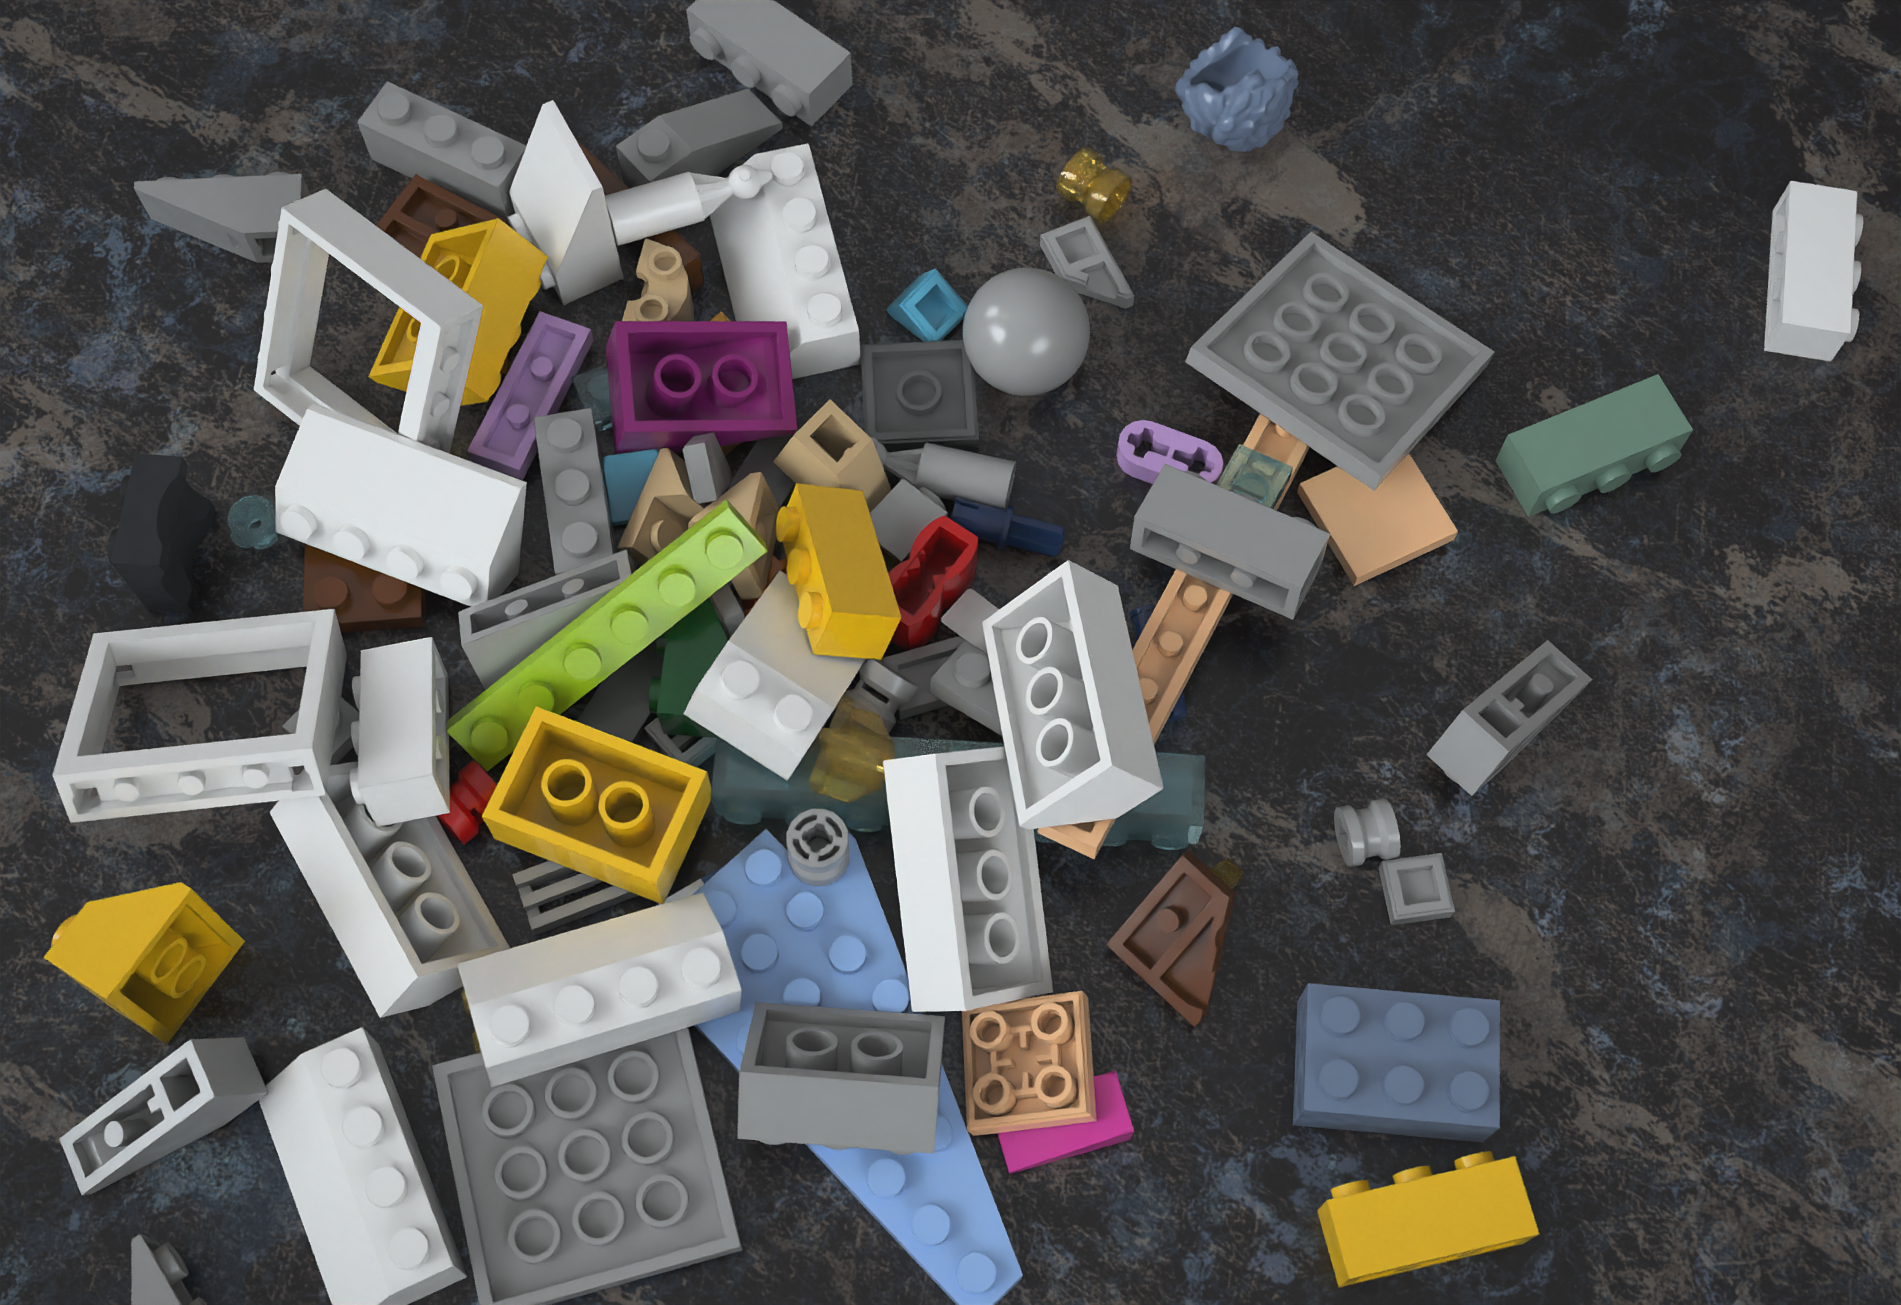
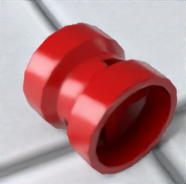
M474 760L458 772L457 781L449 787L450 813L436 815L462 845H465L478 834L479 824L484 821L482 815L497 787L492 778Z

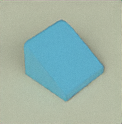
M935 268L917 277L886 308V311L894 320L923 342L942 341L964 318L968 306Z
M658 449L603 457V468L613 526L628 524L659 454Z

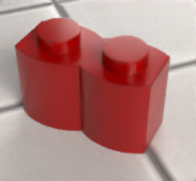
M945 515L930 522L919 533L913 543L910 559L900 563L888 573L901 614L900 622L891 638V642L904 651L922 647L931 640L941 624L943 610L951 607L967 589H970L976 577L978 537Z

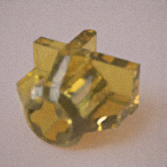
M841 696L829 729L822 728L818 733L821 750L810 776L809 784L811 791L850 803L884 786L885 773L883 761L894 759L896 747L880 715L857 708L854 705L853 699Z

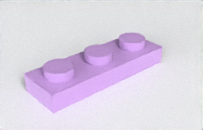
M539 311L467 450L471 462L521 480L524 479L538 451L534 417L557 414L594 341L591 329Z

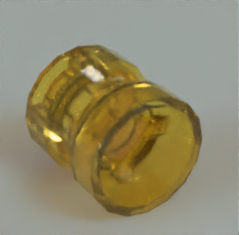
M1084 147L1070 159L1058 179L1056 190L1070 202H1081L1085 205V211L1089 216L1099 223H1104L1122 206L1132 188L1133 180L1132 177L1119 168L1110 169L1105 166L1100 154L1090 147Z

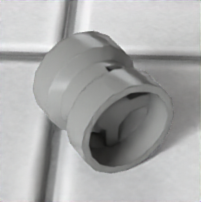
M866 659L859 669V682L854 689L845 691L836 707L865 728L886 738L896 723L895 712L901 704L910 702L919 687L880 660ZM869 687H872L879 693L889 698V701H886L876 693L869 690Z
M809 809L800 813L791 822L787 831V850L789 864L794 875L803 883L811 886H827L838 881L845 874L849 865L848 830L844 821L836 813L826 809Z

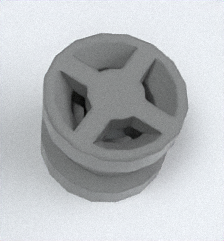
M1386 798L1371 800L1367 808L1357 810L1350 805L1336 807L1334 811L1336 838L1341 855L1347 866L1363 865L1367 857L1377 855L1385 860L1398 858L1401 847L1400 834L1394 811Z

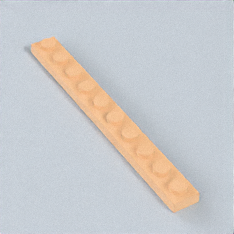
M1260 413L1221 487L1236 494L1249 495L1258 500L1262 505L1277 511L1310 447ZM1177 569L1132 650L1154 745L1233 596L1228 591ZM1115 819L1038 828V834L1095 859Z

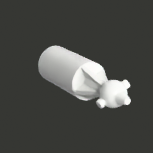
M748 165L734 168L729 178L690 173L689 171L606 195L605 200L617 246L702 222L731 195H735L740 199H750L757 195L761 186L773 179L770 170H756Z

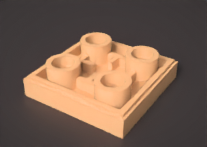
M1409 453L1375 491L1338 466L1301 482L1297 491L1318 528L1330 533L1328 544L1353 586L1453 541L1458 533L1455 525Z
M1083 991L1018 999L962 1011L967 1131L970 1134L978 1136L1097 1121L1088 996Z

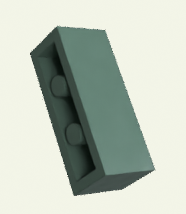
M1657 374L1507 435L1495 462L1528 517L1547 509L1551 514L1571 507L1579 501L1581 495L1599 489L1601 493H1606L1620 487L1636 472L1646 468L1650 472H1658L1669 467L1681 457L1680 450L1693 429L1661 377Z

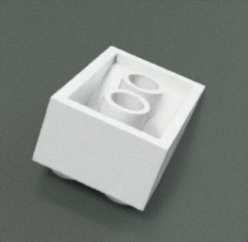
M553 100L549 101L541 107L511 185L509 194L515 214L509 216L508 221L513 230L548 256L540 276L541 285L545 290L554 287L563 305H566L623 279V273L603 187Z
M779 571L695 689L684 715L785 780H788L866 659L815 655L812 653L807 630L802 628L799 623V600L795 585L790 584L787 575Z

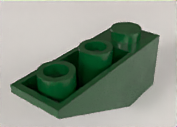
M710 597L656 640L657 656L664 657L662 676H653L651 679L650 713H657L664 734L720 738L684 715L695 689L728 642Z

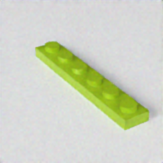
M726 499L448 719L446 732L488 772L515 750L536 706L558 715L563 713L767 552L765 541Z

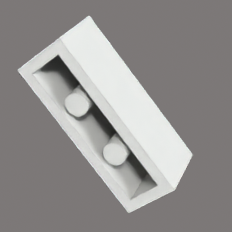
M1790 181L1773 209L1764 351L1832 361L1844 342H1851L1853 340L1859 323V310L1852 308V295L1857 289L1861 276L1860 261H1854V251L1863 229V216L1856 214L1857 191Z
M428 637L361 650L360 676H355L352 679L354 700L359 710V721L351 723L352 742L358 756V767L350 769V785L355 802L358 805H366L376 827L450 813L449 734L446 732V724L449 719V682L447 671L433 638Z

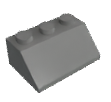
M756 1002L739 1071L738 1139L759 1140L762 1143L771 1145L783 1144L785 1142L824 1145L827 1148L836 1150L848 1149L850 1147L889 1150L892 1153L901 1155L915 1152L934 1154L945 1016Z

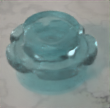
M249 495L240 498L231 506L227 524L231 528L229 533L230 539L236 546L242 549L254 547L257 550H263L277 542L276 507L273 506L271 500L259 495ZM261 521L262 524L259 528L254 529L251 527L254 522Z

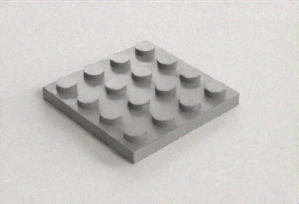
M1310 232L1191 346L1185 362L1375 491L1489 364L1494 351L1313 232Z
M689 1027L494 1087L490 1085L482 1052L432 1065L480 1305H550L742 1251Z

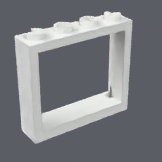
M327 189L283 206L281 208L280 221H278L279 228L274 260L271 266V280L267 306L264 312V326L260 352L258 354L254 391L299 426L307 408L315 403L450 453L483 305ZM329 254L421 322L398 433L310 367Z
M335 609L94 633L52 775L70 822L326 796L347 659ZM131 665L133 670L116 672V667ZM307 667L295 734L102 754L120 686ZM304 765L306 773H309L294 775L292 767ZM96 787L99 796L90 797L92 788Z

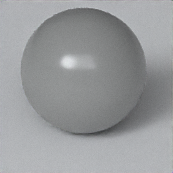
M1015 268L992 277L977 290L964 316L963 342L971 365L988 384L1012 395L1033 396L1044 394L1060 387L1075 374L1088 350L1090 323L1081 297L1064 279L1043 269Z

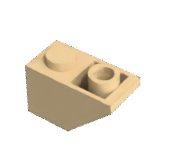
M831 399L793 435L773 461L790 479L798 484L862 490L869 512L891 491L873 439Z

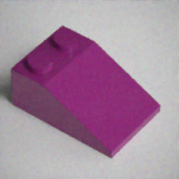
M615 321L605 347L614 455L650 449H658L660 451L661 448H669L675 454L682 453V449L693 436L713 432L720 446L796 433L797 421L786 321Z

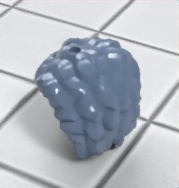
M1233 27L1227 34L1222 35L1219 42L1213 43L1209 49L1202 50L1198 58L1190 62V69H1186L1183 76L1176 83L1175 92L1182 101L1185 115L1190 118L1192 131L1212 138L1215 144L1225 145L1230 151L1251 152L1255 148H1262L1266 145L1269 139L1283 128L1284 121L1290 117V106L1294 89L1299 84L1297 80L1298 70L1291 59L1286 60L1281 56V50L1278 46L1267 50L1262 39L1257 38L1253 40L1252 35L1246 34L1239 27Z

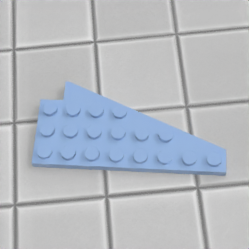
M765 829L693 894L703 892L723 930L742 989L739 1012L694 1026L738 1073L756 1002L922 1014V1012H912L908 974L856 839L850 833L848 834L849 865L847 870L838 881L827 886H811L798 879L790 867L788 851ZM941 1066L934 1154L915 1152L901 1155L892 1153L889 1150L853 1147L836 1150L827 1148L824 1145L806 1144L956 1305H996L1022 1279L1023 1274L943 1066Z

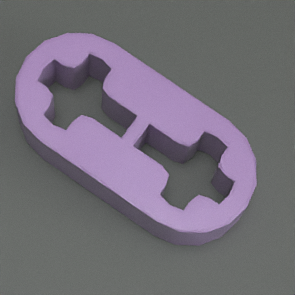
M1146 420L1134 421L1125 426L1120 433L1116 457L1119 466L1130 476L1153 484L1164 464L1182 471H1188V467H1191L1196 460L1205 464L1204 471H1201L1199 475L1206 481L1218 486L1223 468V459L1218 449L1209 442ZM1142 441L1152 444L1151 451H1148L1144 458L1134 455L1135 447L1138 448Z

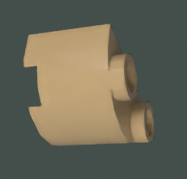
M645 238L636 269L637 278L645 281L641 298L627 301L622 321H694V307L688 275L684 269L679 252L670 246H665Z

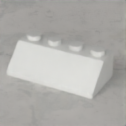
M809 143L754 154L743 165L751 166L756 170H770L773 179L761 186L758 194L750 199H740L735 195H731L709 215L735 321L787 322L792 379L861 365L859 329Z
M313 403L306 410L275 486L276 532L473 607L499 597L519 574L527 482Z
M1067 560L982 622L1018 823L1020 827L1025 829L1116 819L1164 789L1118 585Z
M1005 746L884 760L883 765L912 1012L967 1011L1053 992L1034 829H1025L1019 826Z
M358 762L330 765L326 796L279 800L269 813L379 1017L382 1018L429 1006L463 986L457 964L511 948L436 816L376 827L366 805H358L352 794L350 769L358 767ZM304 769V770L300 773V775H302V774H309V773H306V771H305V769Z
M703 892L457 964L491 1087L740 1011L742 989L723 930Z
M361 1027L300 1054L265 1086L268 1093L259 1099V1103L332 1305H408L468 1277L380 1045Z

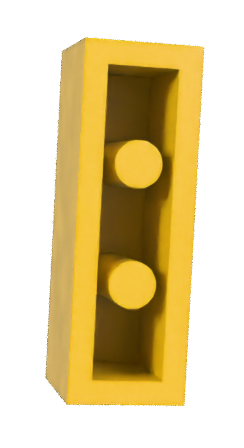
M796 483L787 507H781L778 512L776 537L779 542L784 544L788 559L787 578L790 584L795 585L799 600L798 619L800 626L807 630L812 653L815 655L881 660L900 622L901 614L862 490Z
M1485 1151L1455 1160L1456 1170L1433 1175L1431 1167L1427 1165L1394 1174V1185L1371 1190L1369 1181L1361 1180L1331 1189L1333 1199L1327 1200L1317 1212L1338 1287L1521 1245L1539 1235L1515 1156L1495 1161L1492 1151Z

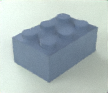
M1308 983L1297 1001L1293 1125L1484 1142L1500 1128V1000Z

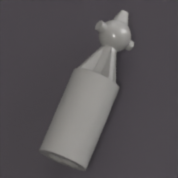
M871 437L883 468L900 479H905L918 490L924 487L941 499L955 501L956 497L959 496L976 503L1007 509L1015 476V461L931 443H925L924 448L887 452L883 444Z

